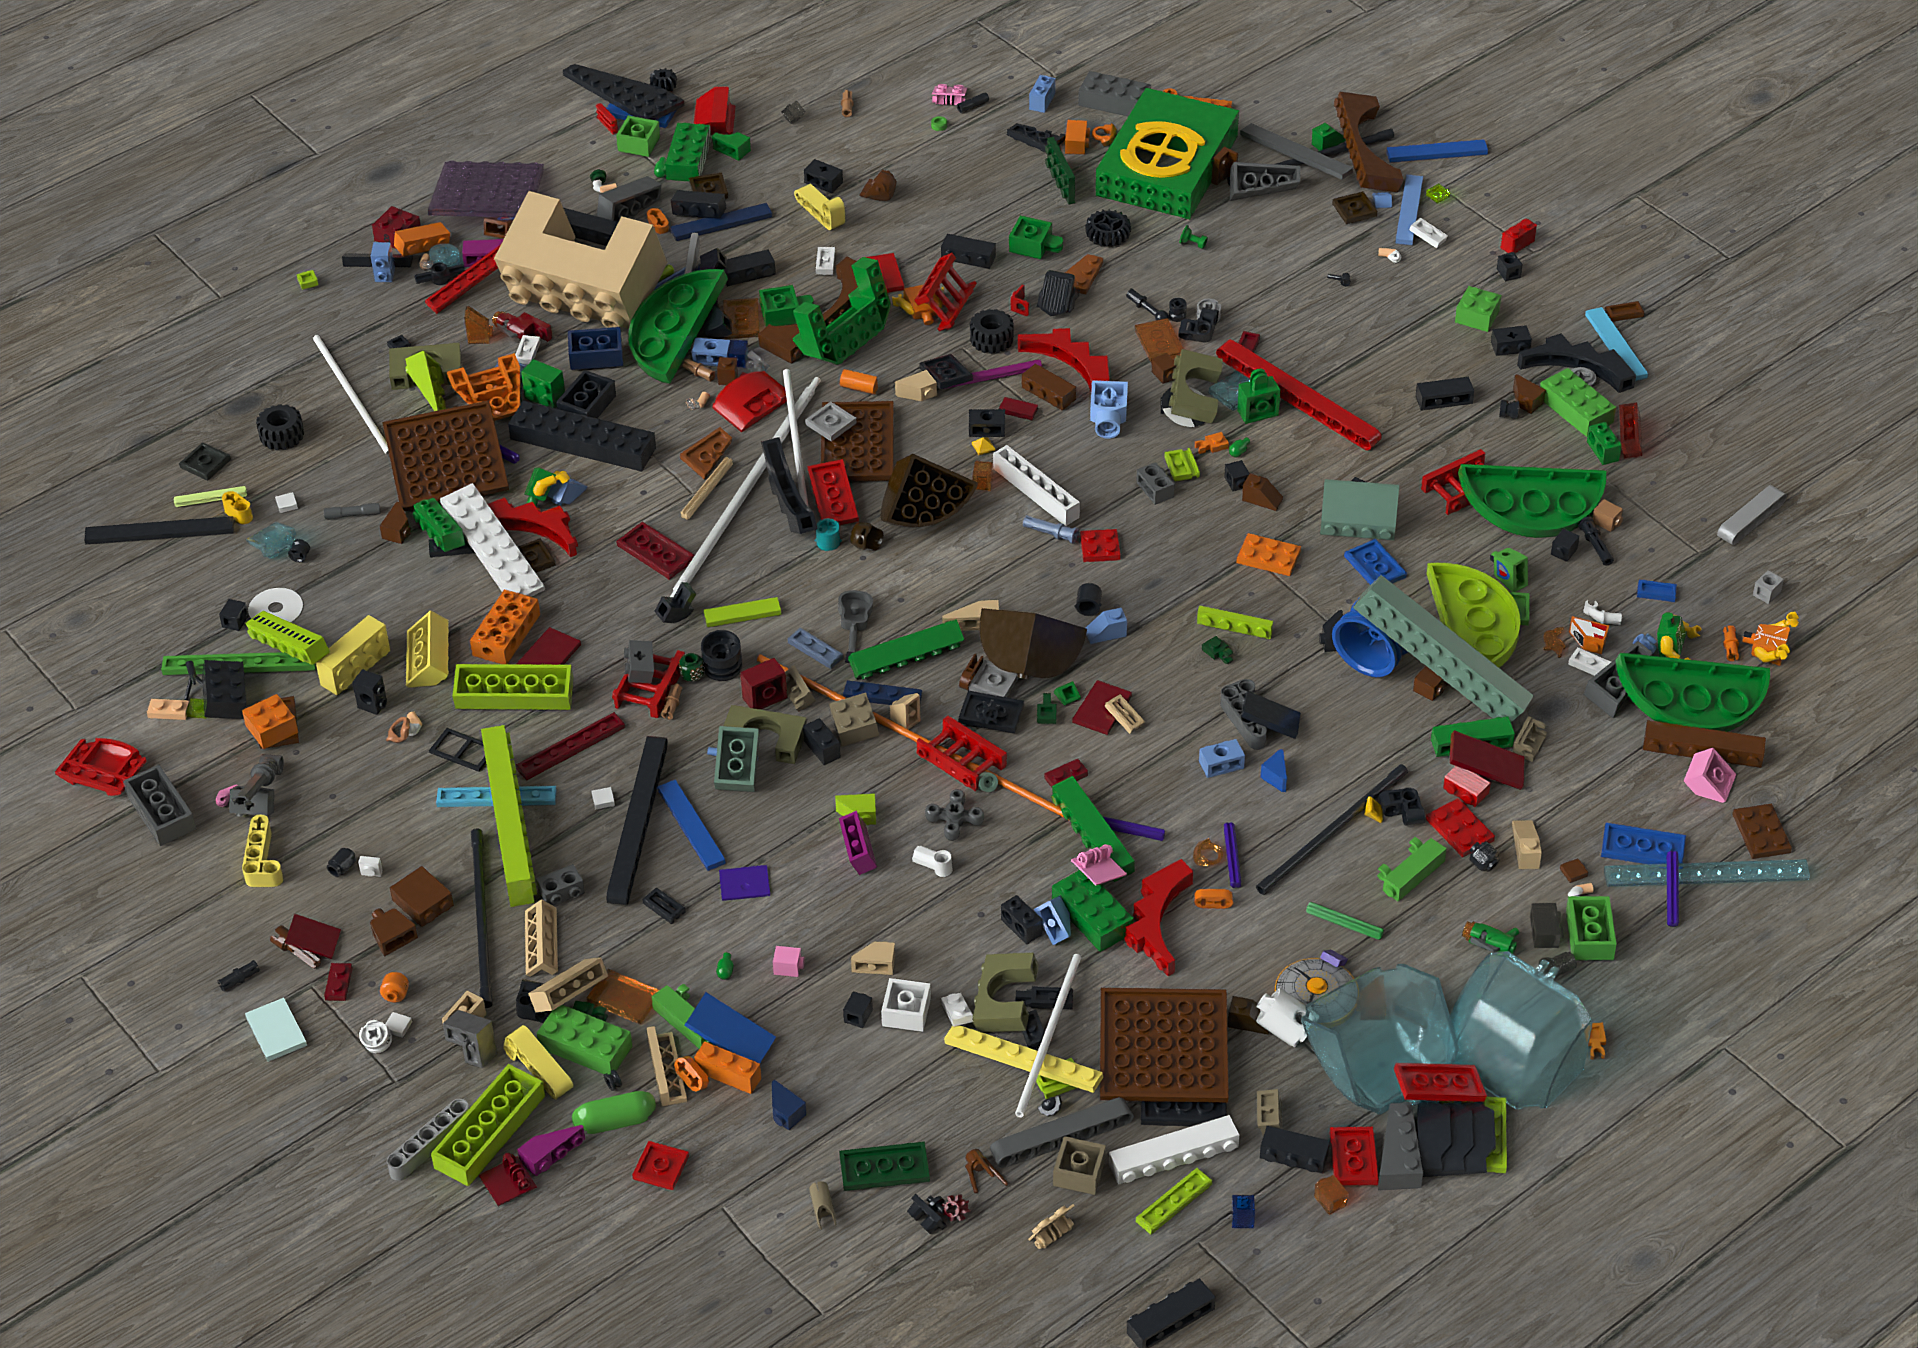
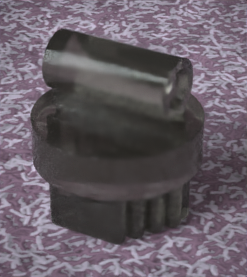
M798 101L788 104L781 111L790 124L795 121L797 122L801 119L800 116L806 112Z

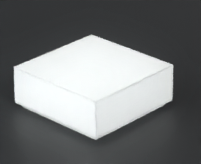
M293 492L275 497L280 513L298 509Z
M611 787L591 791L595 810L615 806Z
M392 1012L385 1025L392 1035L403 1038L412 1023L411 1017Z

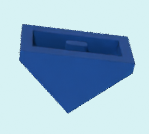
M1280 749L1261 765V779L1281 792H1286L1287 775L1283 749Z

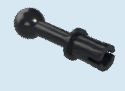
M1133 288L1127 292L1126 297L1134 302L1137 308L1143 307L1155 316V320L1159 323L1168 321V313L1164 310L1159 311L1146 301V296L1140 295Z

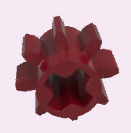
M962 1194L956 1195V1197L953 1195L948 1196L949 1202L942 1204L945 1211L943 1215L950 1217L951 1222L957 1219L959 1221L965 1220L964 1214L970 1212L968 1209L969 1200L965 1201L962 1199Z

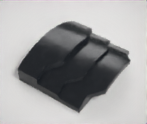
M1418 1100V1145L1423 1177L1487 1173L1486 1158L1496 1149L1494 1110L1484 1106V1102Z

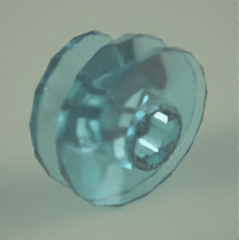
M438 244L429 250V260L432 265L437 262L445 263L447 267L460 264L459 250L454 245Z

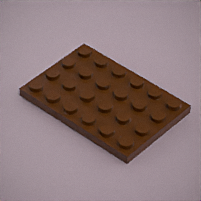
M893 401L832 402L856 417V424L833 441L821 435V463L843 459L849 481L890 480L893 472ZM822 402V407H824L829 402Z

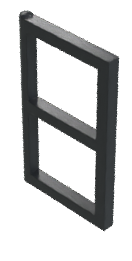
M449 728L445 729L429 749V753L478 772L486 764L485 756L478 765L459 759L472 742L484 746L483 741ZM449 733L467 740L455 756L436 750Z

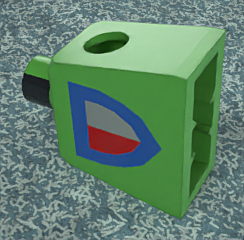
M1506 548L1500 552L1494 551L1490 555V560L1494 563L1495 577L1511 592H1516L1528 586L1527 556L1511 548Z

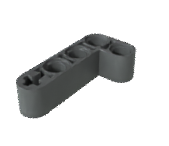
M1243 679L1224 686L1221 689V708L1252 749L1260 750L1266 745V727L1242 717L1245 694L1247 691L1255 693V683L1250 679Z

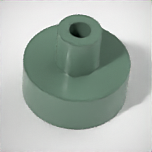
M983 772L979 775L978 787L981 790L992 792L996 789L998 779L995 774Z

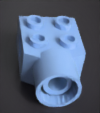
M1092 381L1090 421L1095 422V432L1098 436L1110 439L1120 433V424L1126 422L1128 382Z

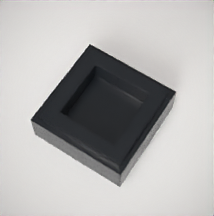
M403 335L387 341V346L389 348L411 347V343Z

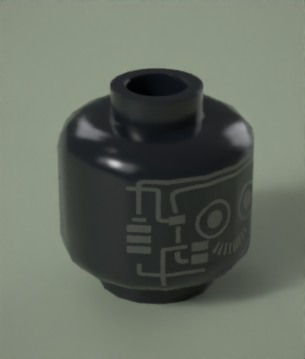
M1486 841L1481 844L1475 843L1469 850L1471 852L1469 860L1481 871H1491L1500 861L1498 859L1499 852Z

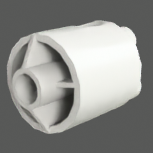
M1278 988L1272 996L1267 993L1264 994L1257 1004V1008L1261 1012L1256 1022L1293 1047H1296L1299 1041L1303 1042L1309 1033L1307 1028L1309 1025L1312 1026L1318 1018L1315 1011L1282 988Z

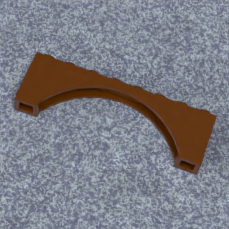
M1340 91L1338 97L1334 100V107H1336L1337 117L1340 120V127L1343 130V136L1346 139L1350 159H1352L1353 168L1360 187L1398 193L1404 180L1401 170L1377 157L1365 145L1358 130V126L1363 122L1375 119L1380 108L1377 97Z
M848 256L836 265L837 279L841 280L842 290L835 304L822 314L826 326L852 307L848 295L858 288L851 266L857 261ZM769 324L758 334L759 347L791 364L803 354L792 339L800 333L797 324L786 326H772Z

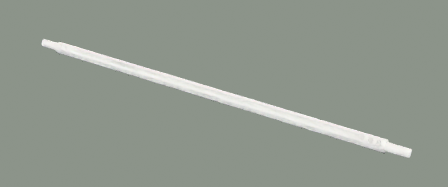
M815 377L795 403L797 420L815 394V389L821 382L820 378ZM789 414L773 437H780L781 444L791 430ZM762 453L674 586L670 597H674L681 582L690 584L767 467L764 453Z

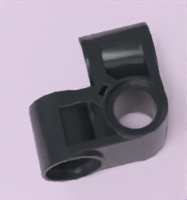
M1203 307L1198 320H1181L1178 337L1184 340L1209 342L1213 337L1219 310Z
M1414 788L1386 790L1379 795V801L1385 816L1392 817L1402 814L1405 826L1425 823L1424 808L1421 805L1418 792Z
M526 979L522 980L516 997V1014L519 1018L540 1023L545 1022L552 1011L535 1012L528 994L544 983Z

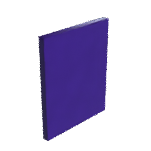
M767 865L719 870L722 901L770 896Z

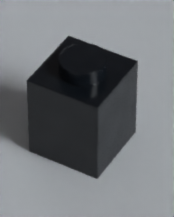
M1562 529L1552 542L1551 555L1568 562L1578 549L1580 536Z
M853 991L843 1009L844 1023L863 1028L873 1011L872 997Z

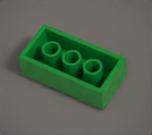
M1078 870L1052 885V899L1061 896L1070 914V921L1100 952L1125 939L1126 927L1133 924L1134 918L1101 884L1096 886L1081 870Z

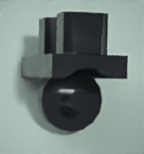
M917 1194L911 1198L914 1203L907 1212L915 1221L925 1213L928 1217L920 1225L929 1234L938 1227L943 1230L947 1226L936 1213L943 1214L945 1212L942 1206L945 1200L941 1196L933 1198L930 1195L927 1198L929 1205Z

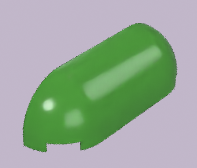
M635 1091L590 1101L575 1109L572 1114V1123L574 1126L582 1125L587 1134H596L640 1124L647 1121L648 1117L656 1109L655 1098L648 1092Z

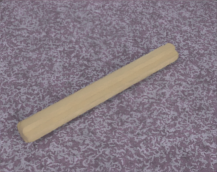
M725 457L681 511L682 518L690 519L733 465L731 458Z

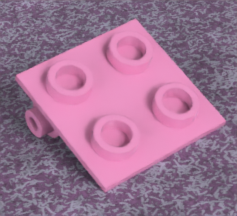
M938 84L932 92L933 95H936L932 97V103L944 105L945 95V105H947L948 95H950V105H952L953 96V105H957L965 101V97L962 96H965L967 88L963 85L947 87V84Z
M1107 844L1100 848L1096 847L1087 852H1081L1076 858L1071 859L1096 886L1127 875L1110 858L1113 848Z

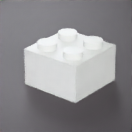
M889 978L881 1010L882 1026L923 1032L931 1000L930 983Z

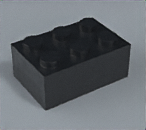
M583 370L556 402L557 409L598 418L616 397L615 380Z
M204 660L202 671L204 718L244 719L242 710L246 708V691L243 662Z

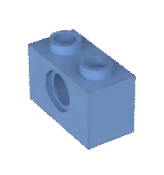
M1044 75L1039 76L1029 94V110L1045 113L1055 95V78Z
M373 242L371 261L375 282H392L395 266L391 243Z
M695 338L692 349L694 362L702 363L704 366H718L719 357L730 358V340Z
M1237 739L1206 746L1199 750V763L1207 778L1244 769L1245 755Z

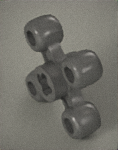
M955 789L950 793V803L947 804L946 808H940L937 804H929L925 809V816L930 822H936L939 819L946 820L947 824L944 827V835L946 839L954 841L959 838L960 826L963 825L964 821H968L974 826L981 825L984 822V811L979 807H974L971 810L963 809L965 793L960 789Z

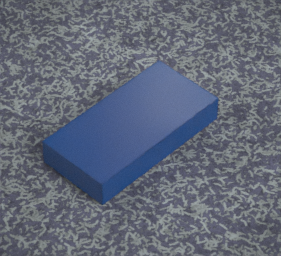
M1639 580L1637 597L1675 602L1677 584Z

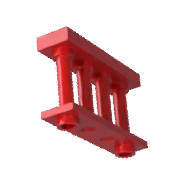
M953 253L939 258L914 300L918 306L924 303L928 304L942 320L937 328L939 331L950 329L954 326V321L969 296L974 292L973 289L977 284L976 281L966 284L954 270L953 262L956 257ZM947 272L961 288L959 293L946 278ZM941 283L955 299L953 303L941 291L939 286ZM934 294L948 309L946 314L933 300Z
M1480 449L1422 477L1421 490L1425 494L1432 490L1437 491L1447 501L1445 512L1447 515L1470 505L1460 482L1456 480L1459 478L1458 471L1461 464L1484 465L1486 453ZM1450 483L1460 494L1452 497L1442 486Z
M677 650L675 656L671 658L653 654V662L669 666L664 672L654 669L653 677L662 679L660 684L628 682V674H624L619 686L612 693L615 708L619 709L621 703L625 700L648 706L651 717L658 718L664 708L665 697L668 696L671 686L675 685L680 677L679 661L685 655V652ZM630 687L655 692V694L649 699L628 694L627 692Z
M946 716L943 719L942 733L932 741L927 743L921 738L917 739V754L921 758L931 762L974 791L978 790L979 775L991 766L1003 770L1007 764V752L950 716ZM947 738L956 741L943 753L935 748ZM962 747L971 751L958 762L950 758ZM977 756L986 760L974 771L965 767Z

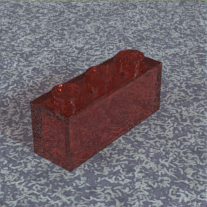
M1636 402L1619 405L1620 439L1624 459L1643 456L1641 416L1638 404Z

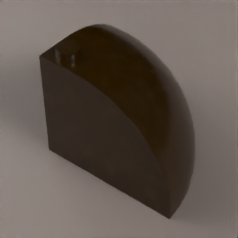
M912 453L895 464L884 494L880 514L881 520L891 525L908 528L925 527L942 522L956 514L970 500L978 483Z
M981 609L979 627L981 643L985 654L996 667L1006 672L1018 674L1017 678L1029 680V677L1052 678L1060 675L1077 659L1086 638L1087 628L1037 613Z

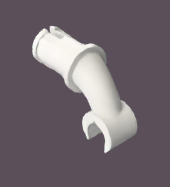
M1588 600L1585 602L1584 613L1590 615L1601 624H1621V613L1597 610L1598 603L1596 601L1593 606L1588 604Z

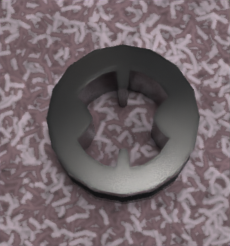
M614 1069L610 1071V1074L605 1073L603 1075L611 1091H614L616 1086H622V1081Z

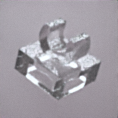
M752 350L748 353L747 356L751 360L747 362L746 367L750 370L754 366L751 370L752 372L760 371V368L766 372L770 366Z

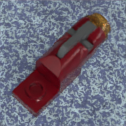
M497 311L492 317V323L495 327L511 338L517 337L522 339L523 335L537 336L547 342L553 338L550 324L526 312L516 317L504 311Z

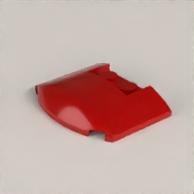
M765 371L751 372L736 378L726 385L717 395L712 408L742 433L786 403V391L780 383Z
M95 738V742L86 743L85 739H81L55 771L57 776L72 785L78 783L105 791L108 796H114L124 792L123 781L137 775L147 760L145 757L142 758L136 748L121 741Z

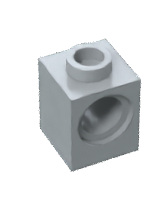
M1767 570L1755 582L1753 596L1769 604L1781 593L1784 579Z

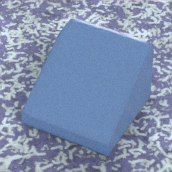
M1389 192L1372 194L1375 208L1392 207V195Z

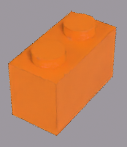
M1067 120L1065 154L1085 155V148H1089L1090 128H1087V121Z

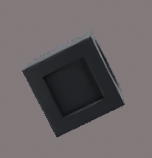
M1511 252L1498 256L1496 269L1506 282L1521 278L1523 264L1516 254Z
M1243 461L1225 464L1224 478L1232 492L1243 489V484L1250 474Z
M228 599L219 613L222 627L240 631L249 616L246 603Z

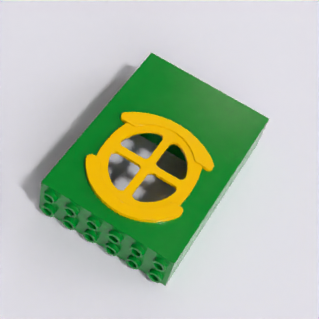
M1145 88L1096 168V196L1191 219L1211 184L1214 157L1223 147L1231 149L1238 137L1239 110ZM1139 148L1155 152L1156 154L1149 164H1145L1137 158L1135 149ZM1162 155L1182 159L1180 162L1168 167L1156 166Z

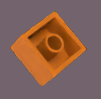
M277 694L242 710L246 727L263 750L298 733L294 715Z

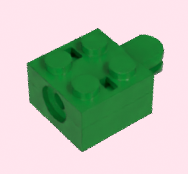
M1020 215L1009 235V252L1041 259L1045 251L1060 253L1063 250V238L1052 235V222Z
M793 285L759 290L760 308L766 327L769 324L772 326L796 324L793 310L804 302L814 304V299L811 295L796 297Z
M1264 369L1254 370L1251 372L1249 382L1239 384L1238 413L1245 424L1279 416V386L1273 376L1268 377Z

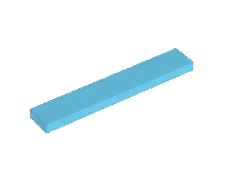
M1599 307L1587 310L1585 316L1607 348L1609 350L1614 349L1636 374L1635 381L1647 378V371L1604 309Z
M519 786V789H516L520 791L522 802L520 805L522 806L555 805L556 786ZM438 788L436 804L437 807L493 806L491 788Z

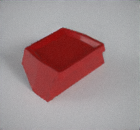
M714 87L696 99L694 124L710 125L711 135L715 133L723 135L733 134L736 106L730 103L729 87Z

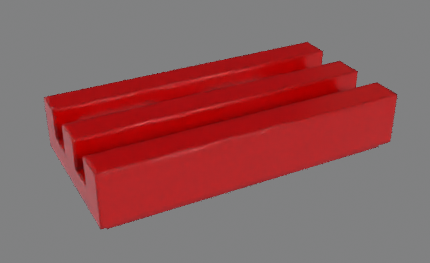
M596 104L598 109L596 110L597 118L613 135L618 133L617 119L603 104Z

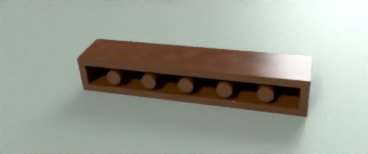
M1647 720L1643 750L1693 758L1696 753L1714 748L1726 763L1761 768L1766 738Z

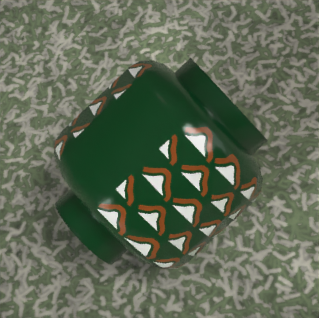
M688 653L679 661L680 675L684 680L692 682L703 677L705 670L703 659L700 655Z

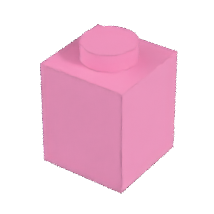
M776 946L773 958L774 975L798 977L800 969L804 968V957H801V948Z

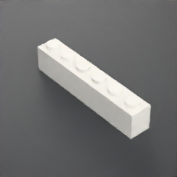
M1008 445L993 453V469L1058 521L1067 526L1079 518L1080 502Z
M1230 1115L1110 1151L1109 1166L1118 1184L1129 1183L1144 1176H1152L1160 1171L1171 1170L1183 1164H1191L1199 1159L1213 1157L1215 1154L1225 1151L1230 1152L1239 1146V1133Z

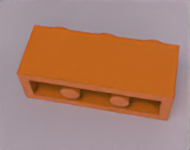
M441 222L395 231L394 246L402 256L449 247L450 232Z
M704 1041L694 1056L695 1062L708 1077L752 1094L761 1080L760 1063Z

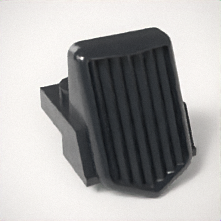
M1048 270L1045 274L1043 288L1039 293L1037 307L1049 316L1071 313L1080 293V289H1075L1074 287L1075 276L1069 273Z

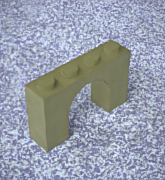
M460 343L390 348L389 377L391 389L409 388V375L405 369L407 366L405 359L421 351H425L441 365L445 385H451L447 372L462 368Z
M1182 349L1180 354L1176 355L1174 360L1176 368L1172 375V379H1175V382L1171 386L1173 396L1171 395L1169 401L1171 414L1212 424L1217 414L1218 399L1193 392L1188 387L1186 380L1195 378L1217 383L1222 371L1223 359Z
M731 705L723 726L766 729L777 733L779 739L775 747L776 761L795 764L804 740L803 725L807 724L806 717Z
M1034 952L986 954L985 962L981 966L982 976L978 980V995L974 999L975 1009L972 1012V1024L975 1025L977 1031H1026L1029 1013L1024 1001L998 1002L993 1000V997L1001 987L1007 984L1036 982L1039 965Z

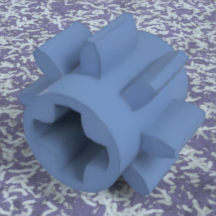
M1648 633L1646 636L1640 634L1634 639L1633 644L1639 641L1651 652H1655L1656 646L1654 644L1657 641Z

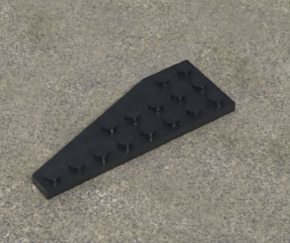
M577 64L563 69V76L634 117L657 120L684 106L683 99L658 86Z

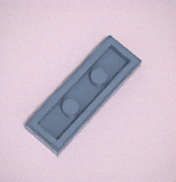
M801 628L788 638L790 645L829 669H832L843 659L841 652Z

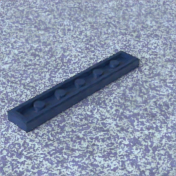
M763 203L723 213L720 219L703 218L671 226L670 228L675 241L691 238L692 233H698V236L771 218L772 212L768 204Z

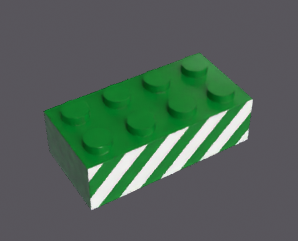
M677 123L665 163L666 180L689 182L690 177L701 176L711 143L710 125Z

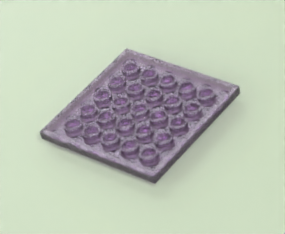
M472 161L445 162L428 207V215L516 217L528 191L537 193L544 172V164L536 162L530 164L521 162L489 163L487 161L480 163Z

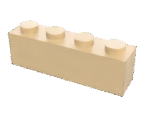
M601 957L584 959L528 994L535 1012L552 1011L608 977Z

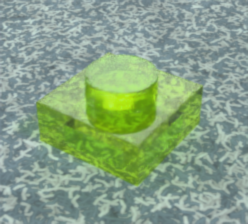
M1438 183L1426 190V196L1438 204L1450 197V191Z
M190 699L186 710L187 717L206 719L204 718L203 699Z

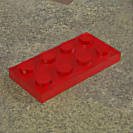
M843 459L807 466L820 520L834 519L839 525L859 522Z
M1396 1063L1393 1068L1405 1100L1485 1102L1487 1097L1475 1065Z

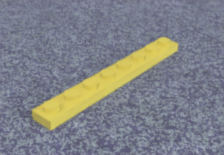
M960 1025L952 1026L944 1038L945 1044L1031 1072L1038 1053L1037 1050ZM1049 1054L1045 1055L1039 1072L1041 1076L1092 1093L1095 1092L1103 1079V1073Z

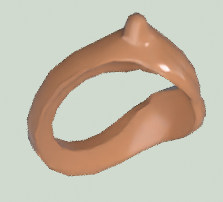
M401 717L396 720L388 731L386 741L400 743L406 740L409 735L410 719ZM404 721L400 731L401 737H398L393 730L398 723Z

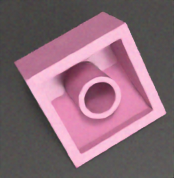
M1710 748L1694 754L1684 782L1696 795L1723 803L1727 800L1736 773L1714 748Z

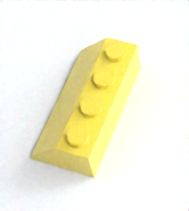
M431 610L407 630V687L435 686L442 680H445L449 674L448 620Z

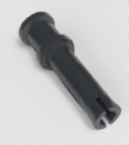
M1592 517L1583 518L1578 523V527L1580 530H1583L1585 539L1591 542L1604 566L1612 564L1614 558L1601 539V532L1594 525V519Z

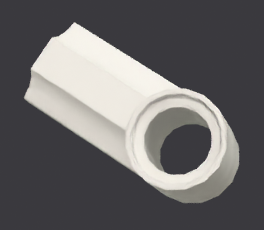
M917 846L914 850L913 862L934 869L936 875L940 877H946L952 873L950 852L946 850L936 852L923 846Z

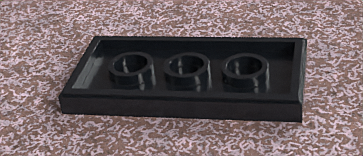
M1141 1101V1125L1192 1127L1227 1116V1102Z

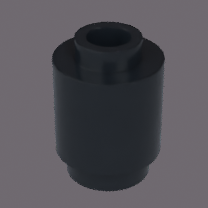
M341 848L328 861V872L334 877L344 875L356 862L355 853L349 848Z

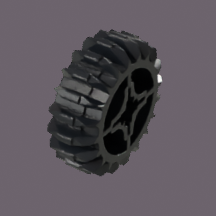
M1102 209L1101 212L1096 211L1095 214H1091L1088 217L1085 230L1087 237L1094 244H1100V247L1103 245L1107 247L1112 245L1114 247L1115 244L1121 245V242L1124 243L1126 239H1129L1131 223L1127 215H1123L1122 212L1110 211V209L1105 211Z

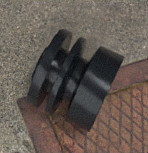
M716 630L707 634L701 642V655L705 674L716 681H728L735 678L742 669L741 643L738 636L727 630Z

